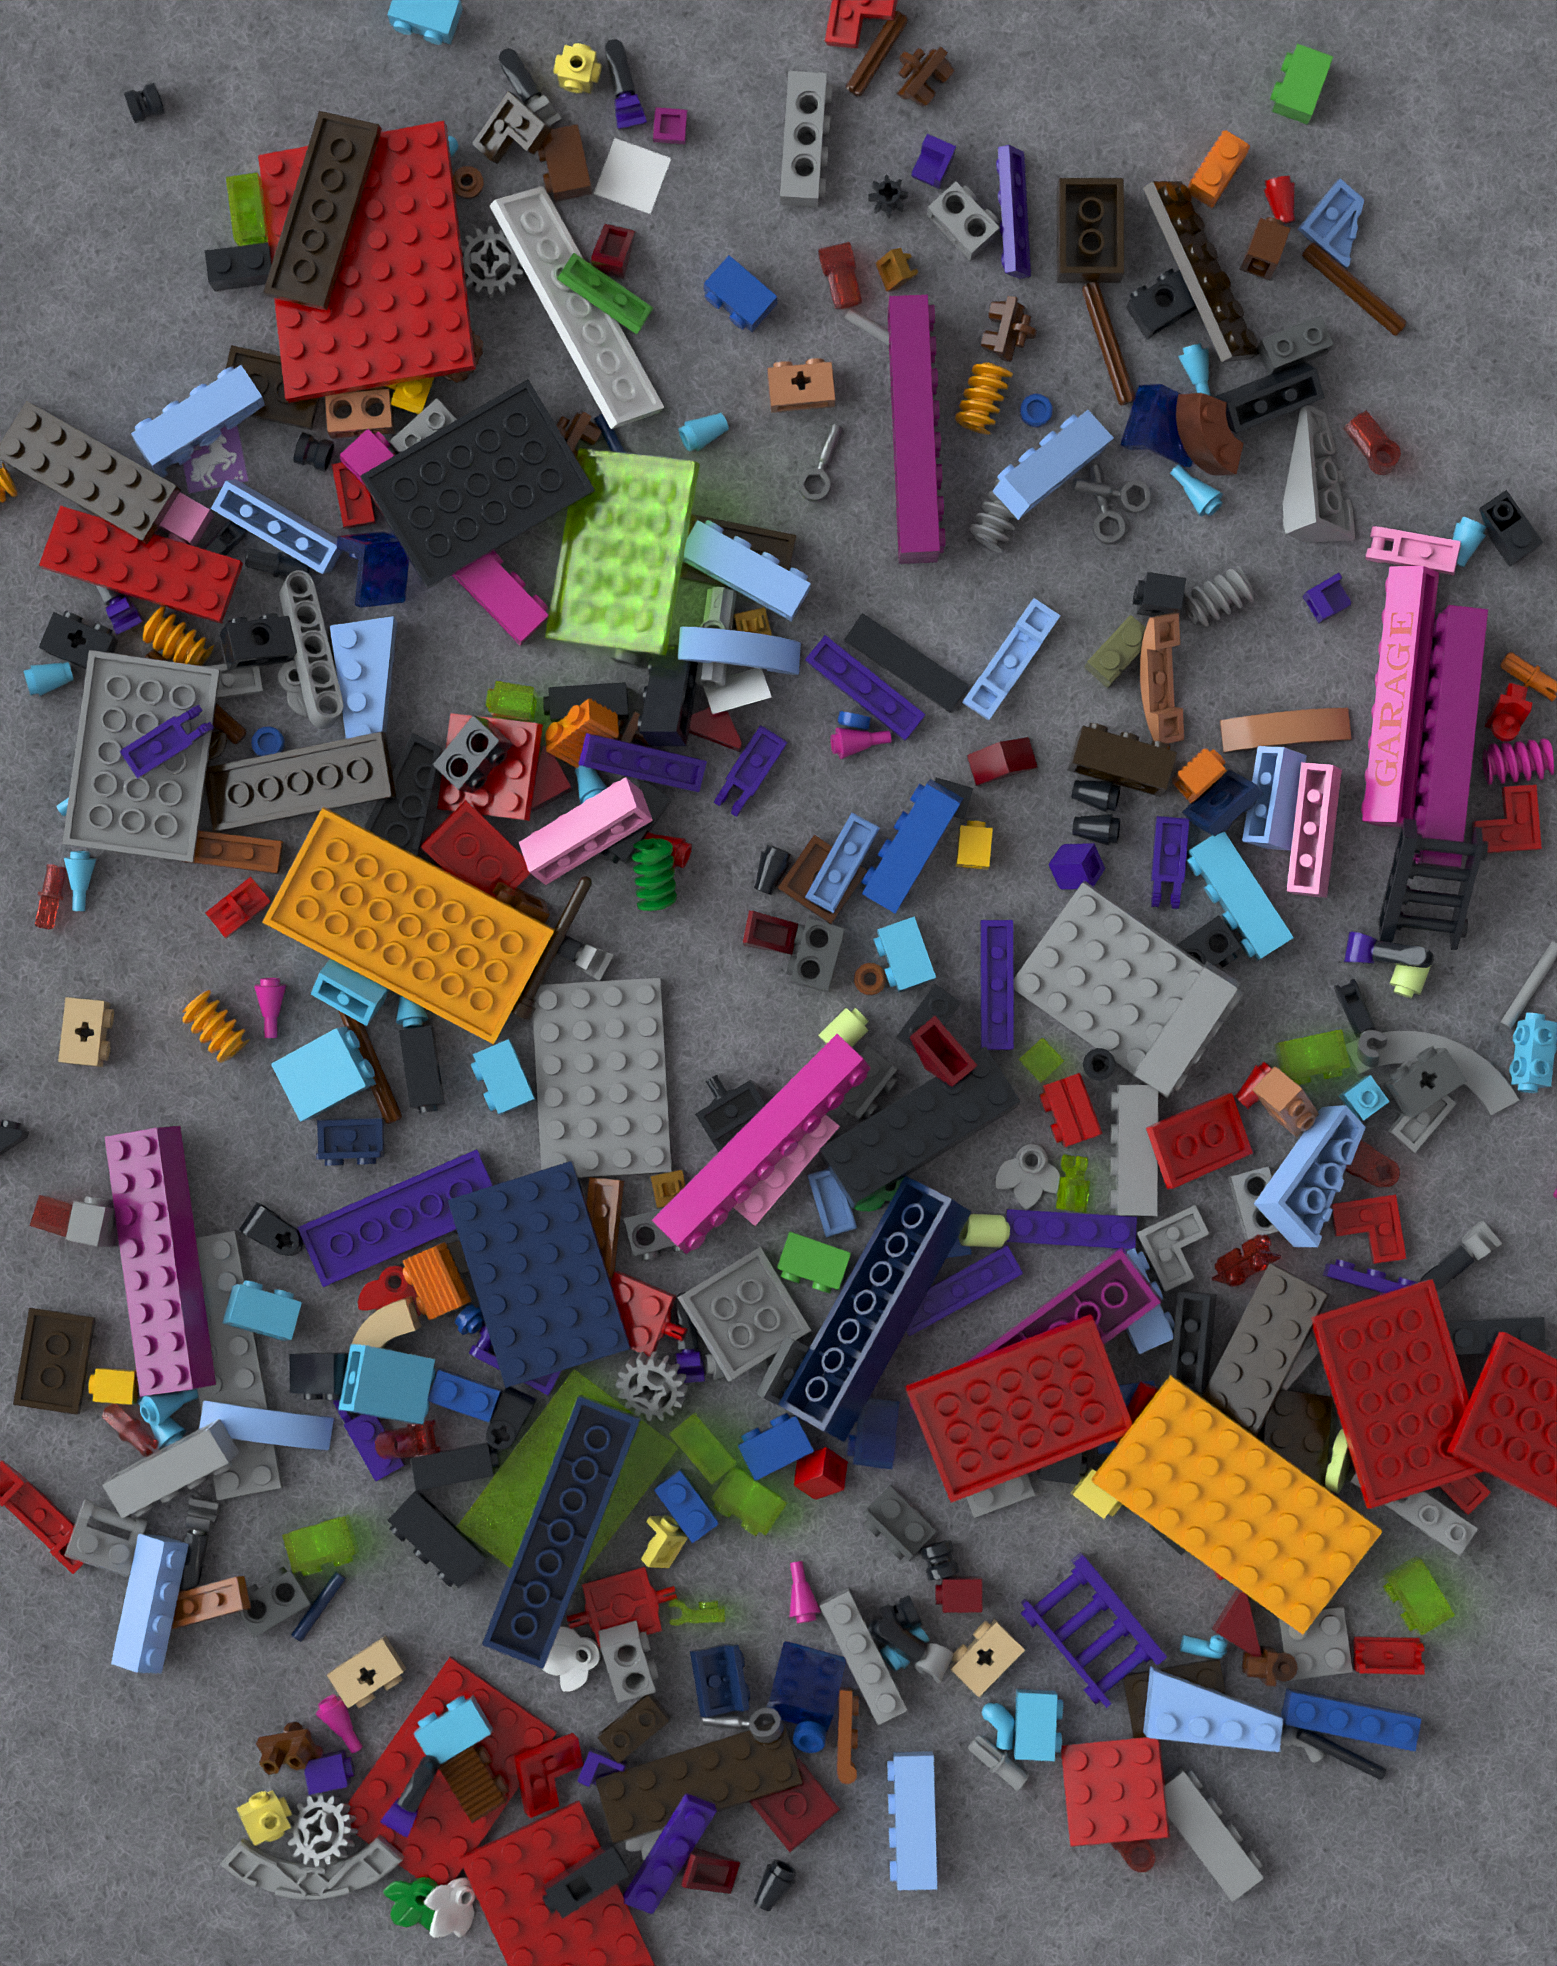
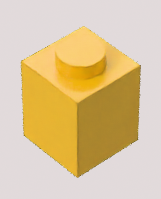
M967 821L966 826L960 825L956 867L988 870L990 866L993 828H986V822Z
M113 1368L95 1369V1374L90 1375L88 1386L89 1394H93V1402L136 1404L139 1387L137 1371Z

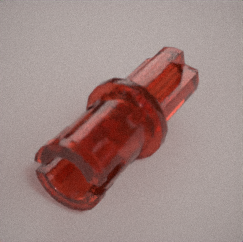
M47 864L46 866L47 870L42 892H38L40 901L35 920V926L46 930L54 928L59 901H63L64 898L61 896L67 872L65 867L60 866L59 868L57 867L58 865Z
M114 1403L104 1408L102 1418L119 1433V1438L122 1441H128L143 1457H148L153 1453L144 1443L156 1450L159 1443L158 1440L140 1426L141 1422L138 1419H132Z

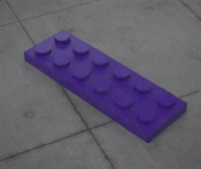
M476 1149L297 1228L322 1287H326L457 1230L448 1200L493 1186V1183L480 1153Z

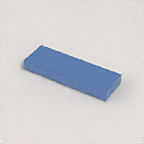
M851 813L805 899L834 914L880 827Z

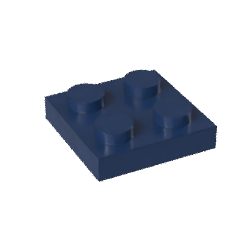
M1228 770L1199 798L1184 809L1182 813L1189 819V822L1215 837L1229 829L1232 821L1242 812L1250 810L1256 804V800L1263 795V792L1257 784Z

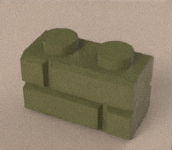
M1130 615L1086 662L1084 667L1106 688H1109L1140 654L1146 628Z

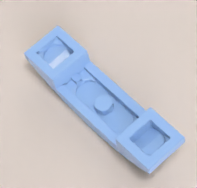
M1033 598L962 703L987 720H990L1046 639L1060 615Z
M680 627L678 660L700 663L716 662L767 669L769 672L798 675L801 642L744 631Z
M203 1400L199 1429L220 1419L231 1439L329 1450L334 1418Z

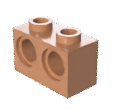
M384 386L365 389V391L325 396L327 431L331 439L359 437L367 429L373 434L377 431L382 435L395 434L393 405H391L392 394L390 390L384 389ZM374 403L384 405L383 412L378 416H370L368 414L369 407ZM350 406L352 412L349 417L339 419L336 417L338 408Z

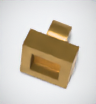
M901 248L890 250L875 263L887 292L897 290L918 274L917 269L910 270L907 261L912 258L911 254L903 253Z
M765 607L734 614L737 631L772 636Z
M683 1170L650 1176L657 1208L665 1207L686 1186Z

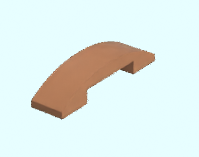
M1175 612L1149 618L1140 656L1141 695L1147 724L1153 740L1166 744L1184 740L1183 708L1174 707L1172 647L1180 645L1179 613Z
M1348 708L1285 711L1220 720L1223 753L1255 750L1258 746L1273 747L1352 740Z

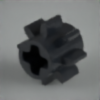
M885 175L884 181L880 184L876 181L872 182V187L876 193L868 194V201L876 202L875 214L882 210L890 218L892 211L895 209L900 212L904 210V205L899 200L907 199L908 192L900 191L901 179L894 182L889 180L888 175ZM885 191H890L892 201H886Z

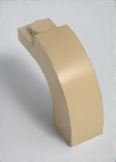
M412 1296L392 1302L373 1313L361 1325L352 1344L385 1349L394 1337L422 1327Z

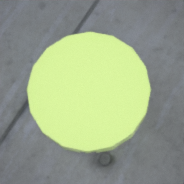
M1343 1429L1340 1430L1332 1450L1334 1451L1330 1465H1328L1325 1479V1487L1337 1494L1342 1489L1352 1459Z

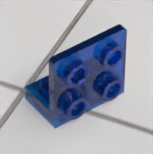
M1163 384L1139 385L1120 446L1129 450H1150L1183 467H1191L1193 461L1185 451L1177 429L1176 406L1178 395L1181 393Z
M383 531L338 536L337 549L349 552L350 558L359 559L355 606L364 608L404 603L406 600L409 558L395 535Z
M785 1641L782 1646L766 1708L775 1709L784 1721L795 1724L812 1721L822 1725L826 1732H828L834 1716L846 1665L845 1657Z

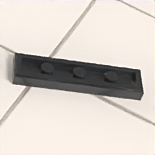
M863 613L844 639L846 643L949 713L969 686Z

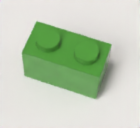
M1298 43L1293 54L1287 52L1281 67V71L1286 72L1282 83L1276 81L1270 100L1275 101L1272 112L1308 125L1333 56Z
M789 1231L777 1269L783 1271L781 1277L799 1283L802 1277L814 1281L812 1288L830 1294L832 1288L839 1290L851 1253Z

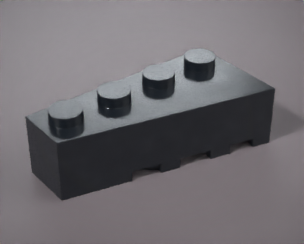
M414 733L411 734L392 771L396 797L378 800L364 827L416 856L419 853L437 768L433 764L441 755L442 749L440 746Z

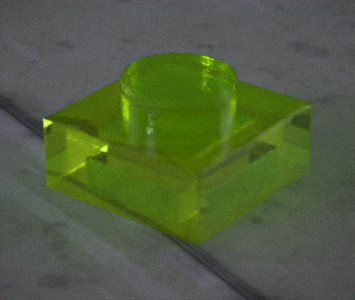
M1043 1037L1018 1059L1039 1083L1044 1081L1064 1062L1062 1057Z

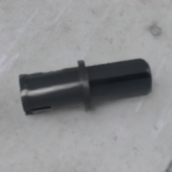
M249 549L245 557V566L247 568L273 573L276 578L279 575L287 577L296 570L304 571L308 574L310 571L309 566L297 559L283 556L282 552H279L277 555Z

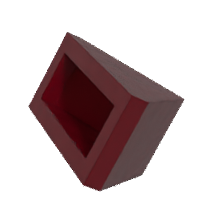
M604 224L591 256L592 266L606 275L624 279L635 230Z
M709 707L692 715L689 734L737 752L741 751L742 742L727 710L712 714Z
M1029 737L1001 741L967 755L976 786L1038 768Z
M544 745L537 765L531 812H535L573 791L555 756L546 752V746Z
M749 911L743 946L793 955L799 923Z
M936 1016L910 1036L924 1069L952 1087L978 1066Z
M1237 1589L1212 1630L1252 1656H1262L1248 1596L1242 1590Z
M694 1847L688 1858L681 1886L687 1889L731 1894L741 1862Z

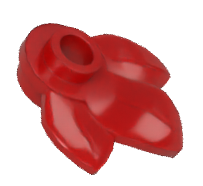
M389 1266L384 1269L378 1280L365 1284L358 1298L359 1310L376 1309L377 1311L392 1302L412 1296L418 1316L421 1315L416 1304L417 1292L414 1286L408 1284L405 1280L403 1267ZM398 1276L401 1279V1285L397 1288L391 1287L388 1283L389 1278Z

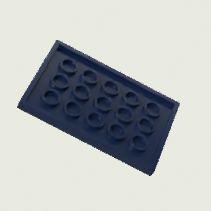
M573 1161L448 1200L505 1388L631 1349Z

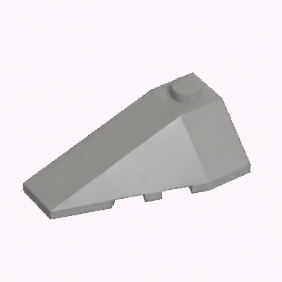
M1310 405L1300 408L1283 500V527L1285 534L1305 543L1352 541L1355 539L1353 508L1350 499L1343 500L1339 482L1345 480L1342 470H1337L1331 458L1336 448L1325 412Z

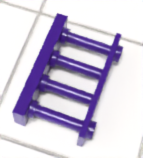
M1080 1552L1071 1560L1076 1566L1071 1570L1073 1574L1033 1607L1026 1598L1022 1600L1021 1604L1025 1609L1021 1614L1032 1628L1036 1625L1041 1627L1088 1685L1083 1690L1094 1704L1097 1705L1101 1701L1107 1708L1111 1705V1702L1104 1694L1143 1661L1147 1663L1152 1659L1158 1666L1167 1656ZM1089 1582L1096 1591L1092 1596L1093 1600L1053 1632L1041 1617L1080 1584L1084 1586ZM1110 1608L1117 1616V1619L1113 1621L1115 1625L1074 1658L1062 1642L1101 1610L1105 1612ZM1131 1633L1138 1642L1134 1647L1135 1651L1095 1684L1083 1668L1122 1635L1126 1637Z

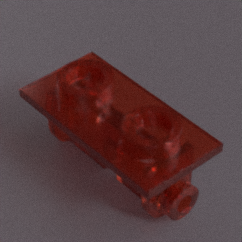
M1258 1234L1241 1244L1244 1256H1242L1240 1248H1235L1217 1259L1215 1269L1218 1274L1212 1277V1281L1224 1283L1231 1287L1239 1286L1245 1283L1246 1278L1251 1275L1265 1271L1269 1263L1279 1260L1281 1255L1270 1252L1271 1240L1267 1235Z

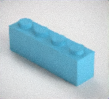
M1225 832L1215 837L1212 835L1187 852L1190 857L1186 860L1188 866L1195 876L1201 874L1207 883V886L1204 887L1205 892L1214 904L1216 902L1220 903L1225 911L1222 914L1225 923L1232 931L1237 929L1243 938L1239 943L1249 958L1254 956L1258 961L1294 938Z

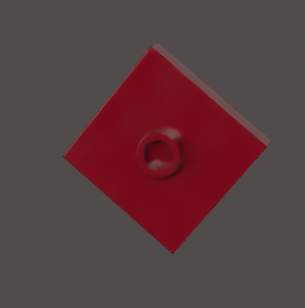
M799 1758L796 1759L803 1785L749 1802L790 1853L841 1810Z

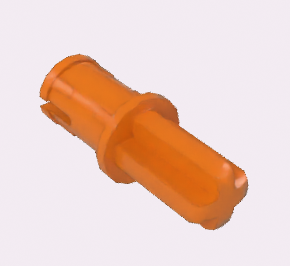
M1509 652L1503 658L1500 664L1501 669L1522 681L1524 687L1529 686L1551 702L1554 701L1557 697L1555 695L1557 693V681L1540 671V666L1534 667L1512 652Z

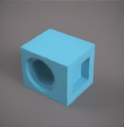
M1371 1075L1363 1077L1339 1095L1344 1104L1360 1121H1364L1390 1102Z

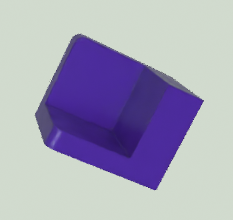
M926 134L922 143L921 153L911 176L940 189L955 156L956 146Z
M1340 573L1333 575L1306 591L1302 596L1318 624L1351 605L1349 597L1339 582L1342 579Z
M1095 843L1063 844L1048 864L1060 889H1078L1084 880L1094 887L1106 869Z
M591 1747L577 1782L588 1787L590 1784L596 1785L595 1779L619 1771L624 1772L627 1761L622 1760L618 1764L612 1755Z

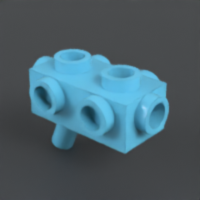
M1526 1013L1525 1020L1518 1021L1517 1028L1513 1034L1515 1053L1509 1072L1512 1077L1511 1085L1518 1086V1091L1538 1093V1088L1551 1087L1554 1054L1557 1050V1022L1545 1020V1015Z

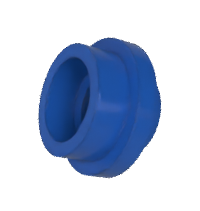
M473 1304L463 1309L455 1320L458 1331L462 1335L476 1333L485 1322L481 1307L476 1308Z

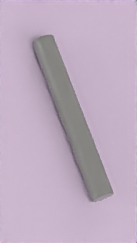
M1551 942L1500 1023L1508 1029H1512L1557 958L1556 942Z

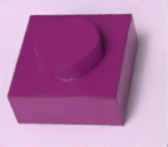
M655 107L653 142L685 144L687 109Z

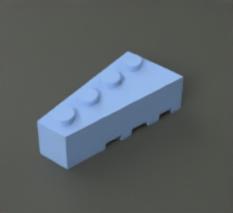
M242 365L237 368L233 366L226 368L218 374L216 381L208 386L206 384L197 386L190 392L191 396L184 401H174L162 410L163 414L153 420L152 418H147L136 425L135 431L131 433L132 437L155 474L164 478L168 475L166 468L171 464L179 463V465H182L192 458L190 455L196 446H209L221 435V428L224 426L227 429L234 428L265 405L263 397Z
M394 616L330 626L337 679L343 699L342 714L346 739L387 731L392 666L398 623Z
M1346 1105L1321 1107L1314 1124L1307 1131H1304L1254 1203L1293 1247L1319 1246L1322 1238L1319 1233L1323 1223L1329 1221L1333 1211L1330 1208L1335 1193L1341 1191L1344 1183L1342 1179L1346 1166L1351 1165L1366 1127Z
M1150 1666L1143 1731L1147 1738L1280 1752L1283 1719L1277 1713Z

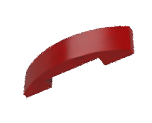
M1 1460L0 1506L4 1505L51 1550L50 1553L74 1574L84 1563L64 1555L75 1525L31 1482L5 1461Z

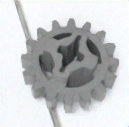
M489 226L488 233L483 234L478 228L476 229L477 237L473 239L467 235L465 239L468 246H461L465 278H467L466 288L470 289L475 285L478 296L484 290L488 291L490 298L494 297L496 290H499L505 296L506 286L509 285L513 289L517 288L514 280L515 277L523 279V271L519 269L522 265L502 229L498 234H495L493 227ZM497 243L507 248L511 255L508 252H501L497 247ZM484 244L478 252H474L479 246ZM492 250L496 261L493 263L490 273L486 262L489 261ZM471 270L480 271L484 275L485 281L476 277ZM504 271H509L506 276L498 280V277Z
M654 1351L650 1358H647L644 1352H640L637 1359L631 1356L618 1374L619 1378L616 1382V1387L621 1388L617 1395L618 1399L626 1398L627 1402L624 1408L634 1407L636 1409L635 1416L645 1413L647 1421H651L653 1415H657L660 1421L664 1420L667 1413L671 1416L675 1415L678 1407L681 1408L685 1400L684 1396L688 1390V1386L683 1384L686 1374H677L680 1365L678 1363L672 1366L669 1365V1356L666 1355L660 1360L658 1359L657 1352ZM638 1373L636 1381L632 1382L633 1375ZM669 1391H672L671 1397L666 1400V1395Z
M319 1794L318 1798L308 1796V1805L298 1803L297 1808L300 1813L298 1815H290L289 1817L295 1824L294 1827L287 1830V1832L294 1834V1838L288 1842V1845L298 1847L294 1856L304 1858L303 1863L306 1865H315V1867L325 1868L326 1864L335 1866L337 1865V1857H348L345 1851L346 1846L354 1847L355 1845L350 1840V1835L358 1833V1830L351 1828L350 1823L356 1820V1816L347 1815L351 1806L341 1803L340 1797H330L327 1794Z

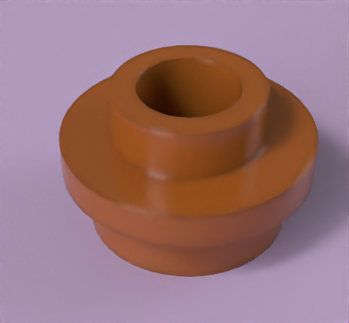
M464 166L453 174L455 193L459 197L471 199L482 191L484 185L483 177L476 168ZM465 177L473 179V183L470 186L461 184Z
M866 963L856 970L854 983L861 993L875 995L885 987L886 974L881 966L875 963ZM872 973L876 976V983L874 985H867L864 982L866 974Z

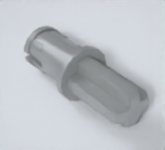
M982 1735L976 1736L971 1741L968 1747L969 1751L990 1768L989 1772L991 1774L994 1772L998 1774L1015 1791H1018L1027 1781L1029 1774L1007 1757L1008 1753L1006 1751L1002 1753Z

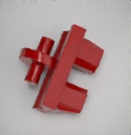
M1509 683L1506 687L1505 695H1500L1487 716L1484 727L1491 728L1493 735L1497 739L1508 742L1515 739L1519 734L1520 727L1531 712L1533 702L1525 701L1527 687Z
M250 876L205 912V914L218 928L224 938L227 939L272 902Z

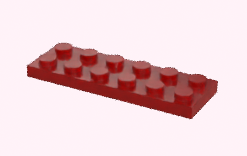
M60 506L39 566L54 573L222 624L243 563L241 560L153 534L148 544H145L100 517Z

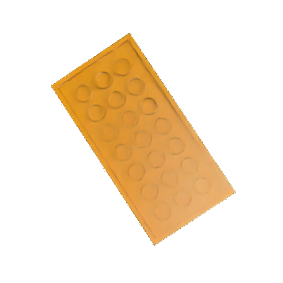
M322 807L262 922L492 1044L495 1043L555 930L325 807Z
M1172 1375L1165 1381L1091 1479L1098 1487L1302 1635L1383 1532L1375 1523Z

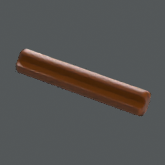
M896 11L894 20L886 21L848 81L846 89L854 96L863 95L908 23V18L903 13Z

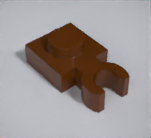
M498 882L492 891L497 896V900L516 908L544 924L550 916L545 900L519 888L514 890L507 884Z

